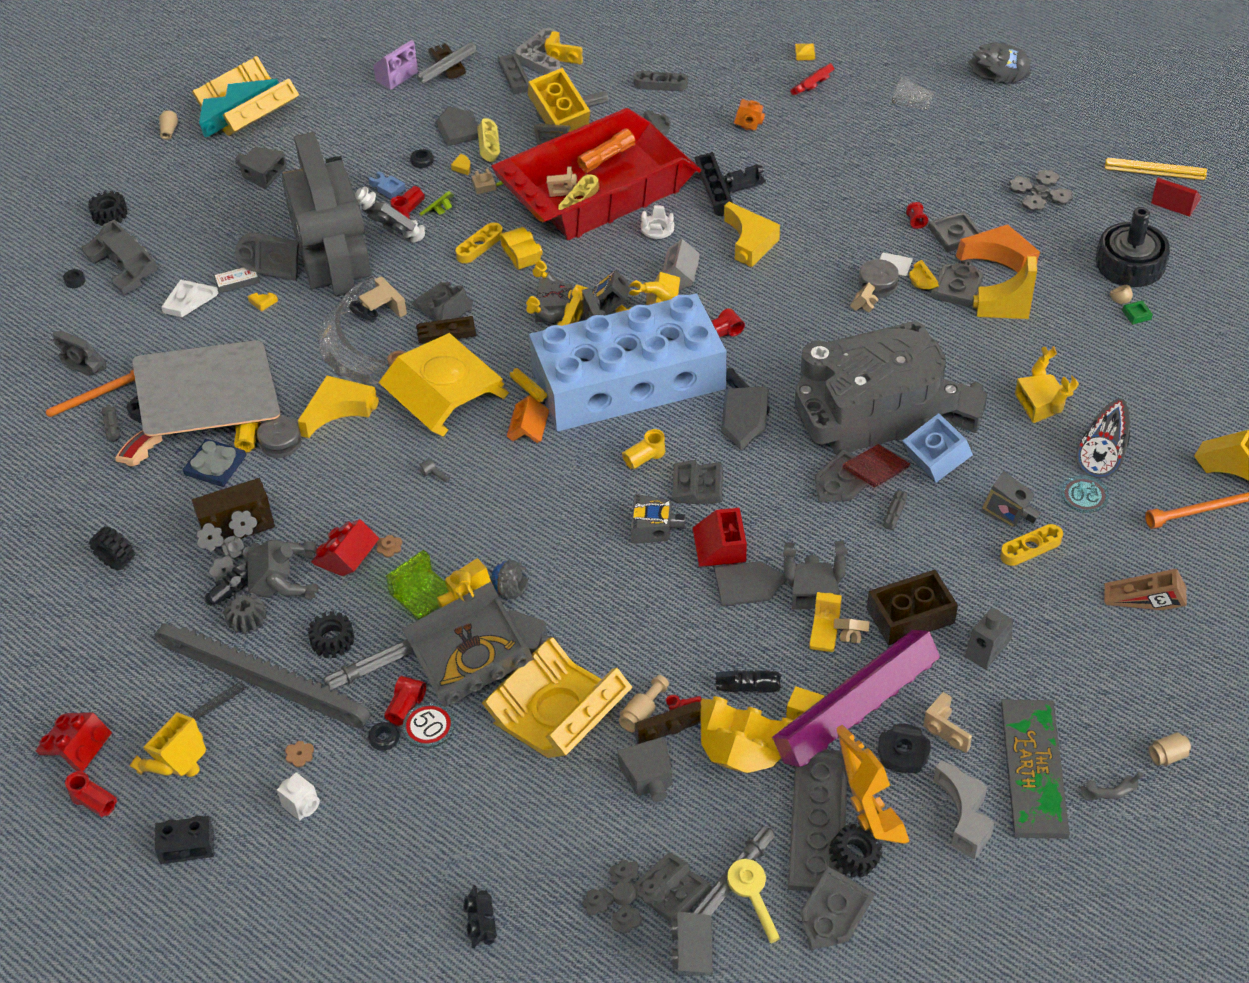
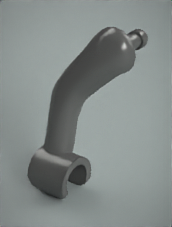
M1138 772L1134 777L1128 775L1115 788L1109 789L1097 788L1094 780H1088L1086 782L1087 787L1081 786V793L1087 801L1097 798L1119 799L1139 787L1138 780L1143 777V774Z

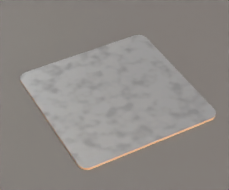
M255 340L140 355L132 360L143 432L147 436L272 420L280 416V409L264 344L261 341Z

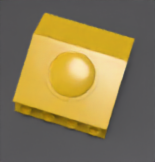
M258 56L193 90L192 93L202 108L203 99L226 96L228 84L268 80L271 78ZM288 78L225 113L223 117L228 126L221 130L230 136L293 101L299 94L291 80Z
M450 333L399 355L378 382L426 427L443 437L449 430L443 423L456 407L486 392H491L502 399H505L509 394L503 388V379Z
M551 637L531 654L533 657L532 661L528 662L524 667L517 668L482 702L483 706L495 719L494 725L547 758L567 755L632 688L618 668L611 669L601 679L578 666L567 656L556 640Z

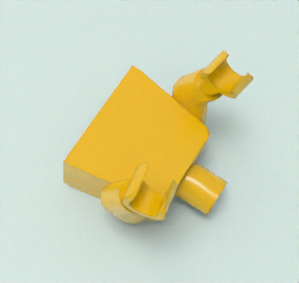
M660 272L654 282L642 284L640 281L635 280L629 287H636L638 290H631L629 294L636 296L640 292L647 293L646 305L671 300L678 295L680 277ZM620 305L616 308L615 312L630 310L632 307L626 309L625 306Z
M1045 346L1041 348L1043 356H1040L1032 367V377L1017 379L1015 396L1032 423L1061 413L1064 410L1067 397L1072 396L1073 391L1079 385L1072 375L1071 382L1066 377H1063L1061 379L1062 385H1060L1053 375L1046 374L1045 369L1049 364V359L1057 354L1054 346H1052L1050 351Z
M477 558L461 569L453 571L445 579L448 593L437 597L440 608L459 598L464 601L463 596L468 593L474 597V590L491 582L487 568Z
M176 712L143 747L155 760H141L137 755L129 766L135 769L139 775H142L143 772H152L165 776L171 774L178 776L186 775L187 777L195 776L200 771L197 761L206 752L203 735L199 731L195 719Z

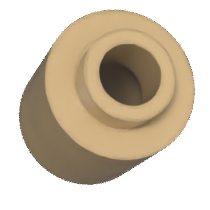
M1178 732L1153 742V745L1149 746L1150 757L1158 766H1166L1189 756V750H1191L1188 738Z

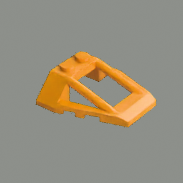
M843 725L838 726L837 734L850 789L853 794L850 797V801L854 809L860 813L857 816L860 826L864 831L869 829L876 839L906 844L909 842L904 823L891 807L884 811L881 809L885 807V804L880 797L876 799L873 797L874 794L890 786L884 766L869 748L862 750L864 748L863 743L860 740L855 742L854 735Z

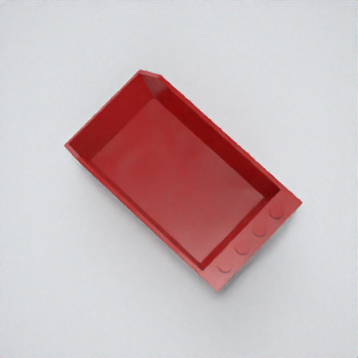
M628 107L491 165L497 178L539 221L546 222L550 220L568 241L575 237L579 238L582 234L606 223L610 224L615 219L642 207L646 208L649 204L673 193H679L680 188L696 171L700 173L702 170L650 121ZM629 129L635 138L633 146L618 152L588 173L582 170L577 162L578 156L588 150L595 149L620 131ZM567 167H572V173L577 176V183L586 175H595L598 178L599 190L595 195L562 210H559L558 207L567 195L550 197L547 176L567 175ZM576 196L574 199H582L584 196Z

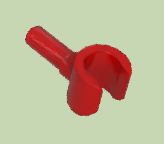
M669 695L666 698V704L669 706L670 711L693 702H701L702 699L701 696L680 700L677 695Z

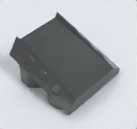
M448 282L438 283L412 302L413 306L436 320L458 318L466 311H471L473 300L467 297L463 286L452 287L451 283Z
M64 331L53 332L54 343L61 350L59 358L70 369L87 376L106 369V360L86 340Z

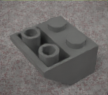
M677 912V919H672V940H678V949H672L673 969H678V976H712L711 915Z

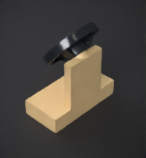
M382 276L375 279L376 288L359 296L361 302L352 301L349 306L352 313L369 321L377 319L378 313L375 308L385 303L399 317L407 314L404 298Z

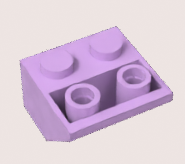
M414 41L407 42L373 65L377 82L391 90L418 73Z

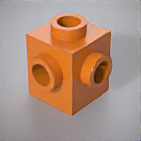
M741 99L734 123L741 125L746 130L752 129L756 131L758 124L762 125L765 114L762 113L763 106L754 100Z

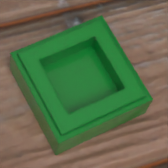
M1143 300L1123 305L1122 312L1132 325L1152 320L1153 314Z

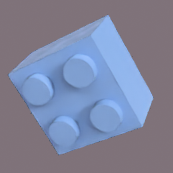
M939 413L903 440L908 455L936 483L972 456L967 439Z

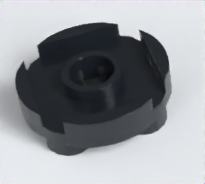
M910 724L893 725L892 729L881 733L878 741V755L884 768L900 773L916 774L922 770V767L929 760L931 744L928 737L926 739L922 734V730ZM902 745H907V749L910 751L903 752L898 748H901Z

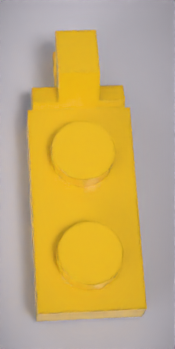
M576 284L571 292L573 297L570 303H567L564 310L565 315L558 325L564 326L579 322L583 314L582 290L588 289V287Z

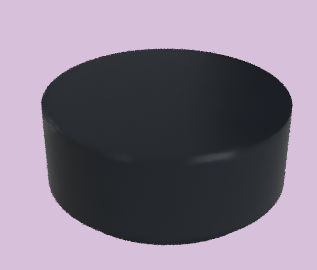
M71 269L63 275L64 283L68 288L81 287L86 281L83 271L79 269Z

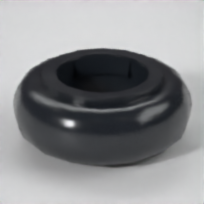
M418 149L410 155L411 164L417 168L428 167L434 161L433 153L427 149Z
M390 722L377 723L372 726L368 733L369 744L374 749L380 751L390 750L395 747L400 737L398 728ZM382 733L390 734L387 739L377 738Z

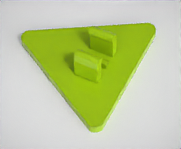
M446 192L420 212V216L434 208L439 215L445 213L441 205L443 204L446 210L452 208L449 199L455 196L454 193Z

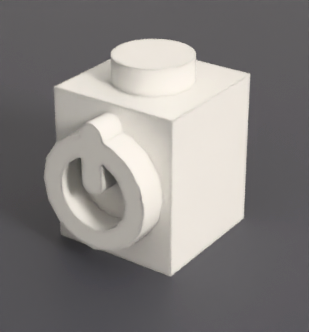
M297 772L284 780L277 789L282 807L299 821L313 814L319 806L320 799L317 797L315 787Z

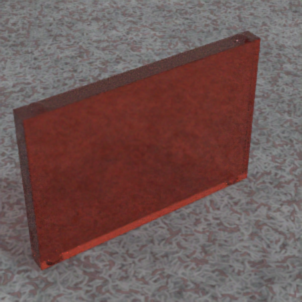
M877 444L845 462L842 468L875 488L908 469L910 463Z

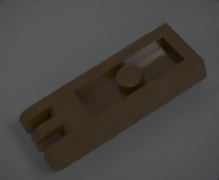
M446 43L442 44V48L439 45L435 46V50L432 47L428 48V52L435 62L453 53ZM459 62L444 71V74L448 79H452L466 74L464 65Z
M473 316L424 322L416 325L418 342L420 344H426L448 333L456 339L476 336Z
M693 702L635 722V739L637 743L641 744L670 734L674 735L684 729L700 724L701 704Z

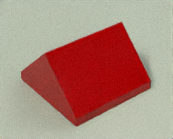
M1157 178L1151 204L1190 217L1202 196L1197 190Z

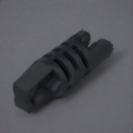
M247 560L233 567L216 581V586L205 595V604L214 606L226 598L230 599L248 584Z
M761 670L717 672L716 690L739 693V691H742V693L777 692L781 688L779 682L781 675L776 671Z

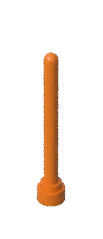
M134 369L125 376L47 409L46 415L48 417L55 416L133 381L136 383Z
M1246 492L1169 511L1159 509L1148 510L1145 513V520L1150 529L1159 528L1168 520L1249 502V493Z

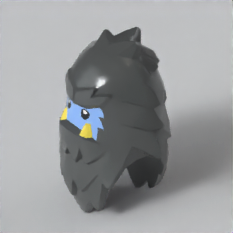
M992 42L979 46L981 50L973 52L974 58L968 61L976 75L994 80L995 83L1002 81L1004 83L1011 81L1014 83L1026 75H1030L1031 59L1028 58L1022 49L1006 45L1005 43Z

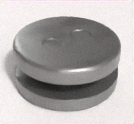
M874 259L867 261L861 266L859 271V288L862 289L867 283H870L875 287L872 292L873 295L877 298L887 297L897 289L899 271L893 263L887 260Z
M279 416L276 419L265 420L258 428L257 436L260 448L267 456L273 458L287 457L296 452L301 445L299 426L290 417Z

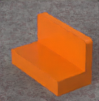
M531 395L527 396L515 404L506 437L515 441L525 434L536 443H539L542 440L549 409Z

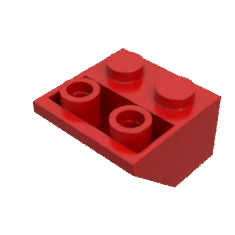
M740 507L715 510L692 527L699 567L746 562L747 542Z
M361 519L354 522L348 521L342 527L336 526L329 532V539L316 549V556L311 563L337 575L345 576L357 569L380 538Z

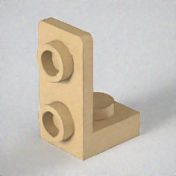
M943 692L925 712L923 726L930 733L946 740L952 747L967 753L970 749L972 736L947 720L952 712L950 708L952 697Z

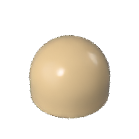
M1129 285L1117 287L1110 292L1112 300L1119 304L1129 303L1133 296Z

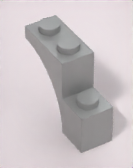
M941 760L935 768L933 782L949 794L959 816V823L954 831L951 846L976 859L991 838L994 822L986 815L977 813V810L985 800L987 786L979 779L972 778L963 773L955 765Z

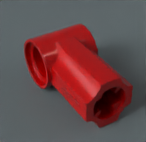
M413 186L402 196L392 198L390 201L391 207L410 219V212L425 199V194L419 187Z
M731 308L723 310L717 319L711 321L719 337L727 334L733 337L737 336L745 328L743 320Z
M401 675L395 684L394 697L384 713L385 719L398 727L405 725L416 703L420 704L425 696L426 682Z
M76 771L68 775L65 780L66 789L74 804L83 805L100 817L108 816L114 810L117 798L90 781L86 773Z

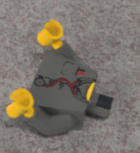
M538 261L532 270V274L535 277L543 278L539 280L536 297L530 296L526 304L528 306L526 310L530 314L535 312V322L555 323L562 321L565 315V307L573 297L571 294L573 286L558 280L550 272L546 273L547 265L543 261Z

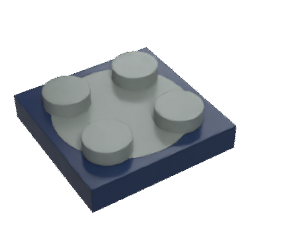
M205 439L183 468V473L186 476L224 487L246 457V452L236 447Z

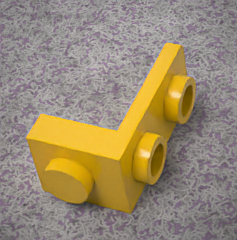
M552 31L549 38H546V55L561 62L582 64V47L560 44V35L556 31Z
M817 592L810 649L834 652L838 630L834 628V619L840 618L842 595Z

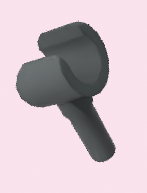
M431 459L419 464L422 467L420 472L423 476L432 473L446 483L450 480L449 477L436 469Z

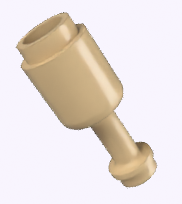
M657 675L651 681L652 687L647 693L634 695L621 711L619 723L625 730L635 732L634 723L647 719L655 711L653 700L660 692H665L669 686V682L664 676Z

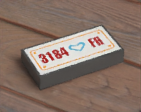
M244 267L214 275L219 293L260 283L257 272L249 271Z

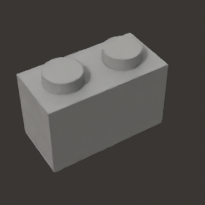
M683 239L668 248L662 270L663 273L680 277L679 291L691 286L695 281V273L700 255Z

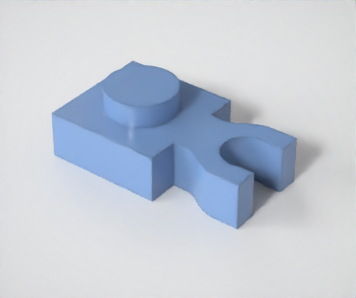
M380 171L376 173L377 179L369 178V185L377 188L379 193L390 199L406 190L404 182L391 175L386 178Z

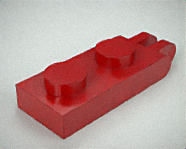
M829 63L795 85L790 90L791 94L795 96L806 89L810 91L818 86L816 82L820 81L821 83L830 77L829 73L835 70L833 65Z

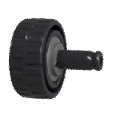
M1138 207L1134 209L1131 222L1114 224L1107 228L1100 237L1096 252V265L1100 273L1113 283L1122 286L1129 285L1130 287L1148 286L1158 281L1166 270L1170 245L1161 231L1148 225L1150 211L1147 208Z

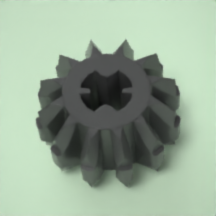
M245 592L242 597L235 595L234 601H227V607L224 608L227 626L233 628L235 633L242 630L245 635L248 630L256 632V626H263V619L266 618L267 614L261 598L258 599L255 594L248 597Z

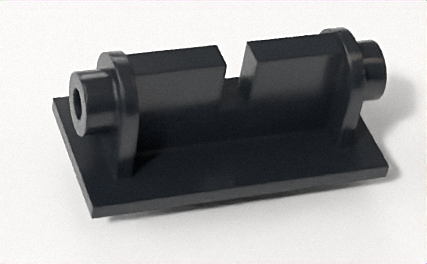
M755 164L745 168V173L741 169L727 173L724 176V181L729 193L765 183L766 180L761 175L764 171L762 165Z
M474 885L468 896H465L463 903L464 912L468 915L467 936L471 937L472 948H475L479 941H484V944L487 945L493 944L497 937L495 919L484 917L493 916L494 914L492 897L486 890L477 892V885Z

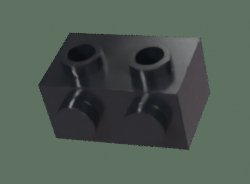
M194 816L188 819H169L165 822L155 823V853L160 865L214 857V828L210 817Z

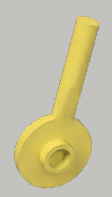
M741 859L734 862L727 873L729 887L737 895L750 898L769 942L774 943L778 941L780 937L760 896V892L766 882L763 868L757 862L750 859Z

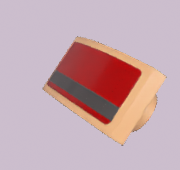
M143 430L140 431L121 448L115 457L116 462L126 463L127 466L140 464V461L149 457L148 449H152L155 444L162 441V435L147 436Z

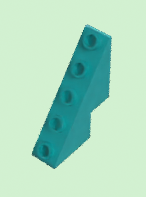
M278 78L231 83L227 86L226 96L203 99L199 124L204 137H209L228 126L223 117L225 113L278 85Z

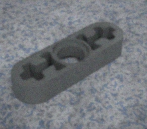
M638 71L634 74V86L639 89L684 91L688 88V77L682 73Z

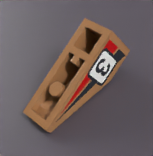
M1177 569L1105 583L1104 602L1106 605L1154 610L1187 606L1186 585Z

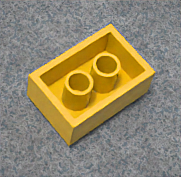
M563 68L528 82V97L545 124L570 126L568 132L589 124L590 110Z

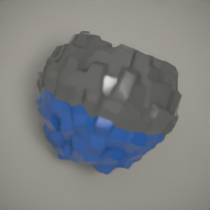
M507 560L498 564L491 573V583L496 593L506 599L522 596L524 590L528 588V579L522 576L521 573L522 570H526V567L515 560Z

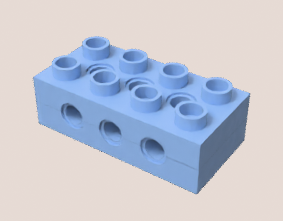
M697 293L677 295L671 300L650 305H636L630 310L605 316L595 315L587 320L564 326L553 325L543 331L529 334L532 372L537 384L547 393V398H544V401L549 409L557 432L726 389L727 351Z

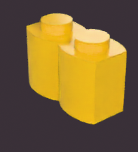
M524 227L500 234L501 246L506 255L510 257L516 269L519 270L541 261L542 248L539 243L536 244L532 233Z

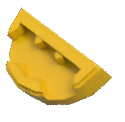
M922 260L914 264V268L909 272L912 285L920 289L939 287L937 279Z

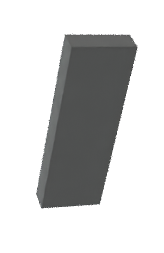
M510 54L498 57V63L513 95L528 92L529 80L517 55Z

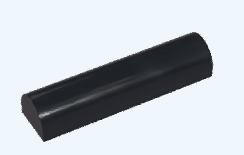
M713 152L694 157L695 163L702 169L700 176L714 213L718 216H724V206L728 202L733 203L715 155Z

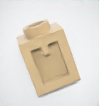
M567 167V175L547 176L550 197L568 195L577 184V176L572 173V167Z

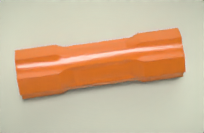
M624 129L595 149L588 150L578 156L577 162L582 170L588 173L598 167L603 161L633 146L635 138L629 129Z

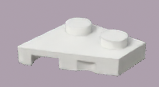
M180 280L162 305V311L164 314L183 317L217 296V287Z

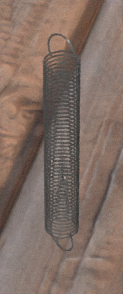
M243 686L239 690L236 689L234 691V694L231 693L225 699L222 698L220 700V703L217 702L216 704H212L211 702L213 700L216 701L229 689L225 690L223 693L220 694L219 697L217 696L216 698L211 699L204 706L206 707L207 705H211V708L208 707L207 709H203V706H200L198 709L195 710V714L192 717L195 719V721H197L198 716L201 718V716L204 713L208 714L212 711L214 707H219L223 704L224 701L226 702L228 698H233L234 696L239 694L241 690L243 691L245 686Z

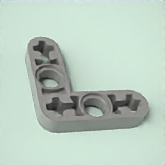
M544 28L516 49V55L520 63L545 75L560 69V61L542 53L546 50V38H549L551 32L555 30Z

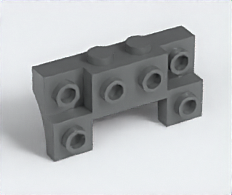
M115 220L104 224L97 236L81 247L83 253L92 263L108 256L122 270L121 273L111 279L113 285L123 295L142 286L140 279L158 270L155 260L148 254L146 248L140 246L133 235L130 236Z

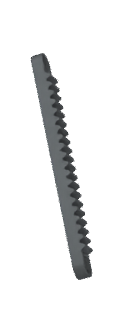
M165 623L154 634L156 640L162 646L241 680L244 679L248 683L355 728H363L370 719L369 711L362 705L349 700L346 693L339 696L337 689L331 692L329 686L322 688L320 682L313 684L312 679L305 681L303 675L296 677L294 671L288 674L286 668L279 670L277 664L271 667L269 661L263 663L260 657L255 660L253 654L246 656L245 651L238 653L236 647L230 649L228 644L221 646L219 640L213 643L212 637L205 639L202 633L197 636L195 630L189 632L187 627L179 629Z

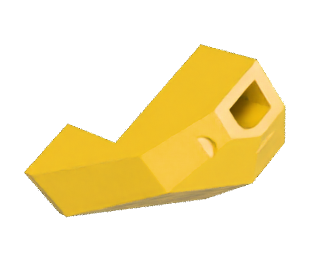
M713 696V699L702 698L700 703L701 745L711 762L738 772L750 773L773 767L781 759L772 737L794 720L782 717L781 721L771 720L762 716V711L753 707H747V710L736 709L727 705L728 700Z

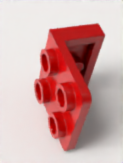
M93 712L62 714L56 719L52 730L41 738L36 752L39 755H60L75 771L83 772L113 732Z

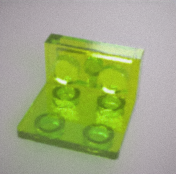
M424 549L386 575L389 594L417 620L439 608L437 597L448 593L445 581L432 570L430 555Z

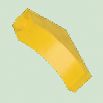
M731 202L724 206V222L735 228L740 235L739 240L735 243V260L753 267L779 241L780 224Z
M1027 256L1023 268L1011 279L997 285L978 287L977 295H973V308H976L977 317L1029 319L1037 275L1035 256Z
M327 375L298 420L301 436L310 438L319 427L338 418L348 416L369 418L379 403L375 387Z
M1249 429L1203 441L1194 457L1206 473H1230L1249 481Z

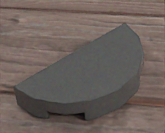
M653 111L644 112V118L650 121L665 136L669 133L670 120L665 114L662 113L660 115L653 113Z

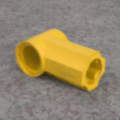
M261 421L235 425L234 445L236 448L245 450L246 453L255 448L256 434Z
M651 429L645 433L643 440L622 452V458L630 469H635L651 458L659 459L663 457L666 452L664 433L658 429Z

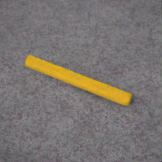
M1106 158L1105 161L1106 170L1205 180L1207 175V169L1200 167Z

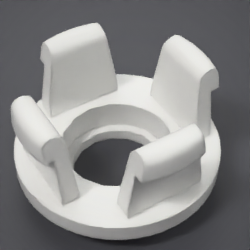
M659 205L654 206L653 215L647 217V213L643 211L641 215L642 233L652 239H662L670 236L674 231L673 213H670L669 217L666 216L664 206Z

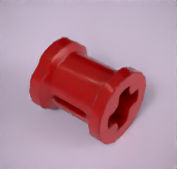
M912 202L906 207V215L910 217V225L914 229L923 228L928 223V217L923 212L924 207L920 202Z

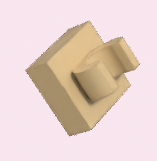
M486 169V173L483 174L475 171V175L472 176V183L477 194L496 190V184L489 169Z
M867 283L856 294L850 307L857 311L862 306L865 311L870 312L875 307L874 304L879 300L872 294L875 287Z
M835 618L834 628L843 629L840 634L842 642H849L851 635V643H860L861 634L859 631H869L870 621Z

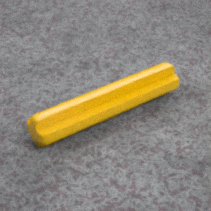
M514 368L513 372H510L509 375L513 381L538 402H543L544 398H547V393L521 370Z

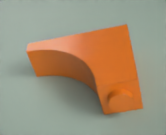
M1008 224L960 239L956 257L960 261L967 259L991 260L1004 264L1017 273L1023 268L1027 256H1035L1036 261H1038L1040 255L1039 250Z

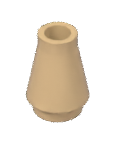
M167 110L159 116L160 137L165 140L172 138V134L178 124L176 113Z

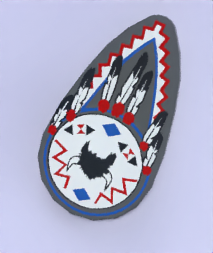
M1118 398L1106 405L1092 421L1078 445L1076 454L1078 465L1083 472L1091 477H1109L1117 472L1123 463L1130 428L1129 409L1124 399Z

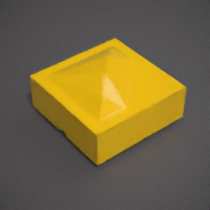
M814 43L795 44L796 60H815Z

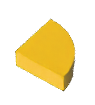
M460 154L451 164V170L469 175L471 172L469 158Z
M254 293L247 296L248 301L261 312L278 302L277 296L273 293L260 295Z

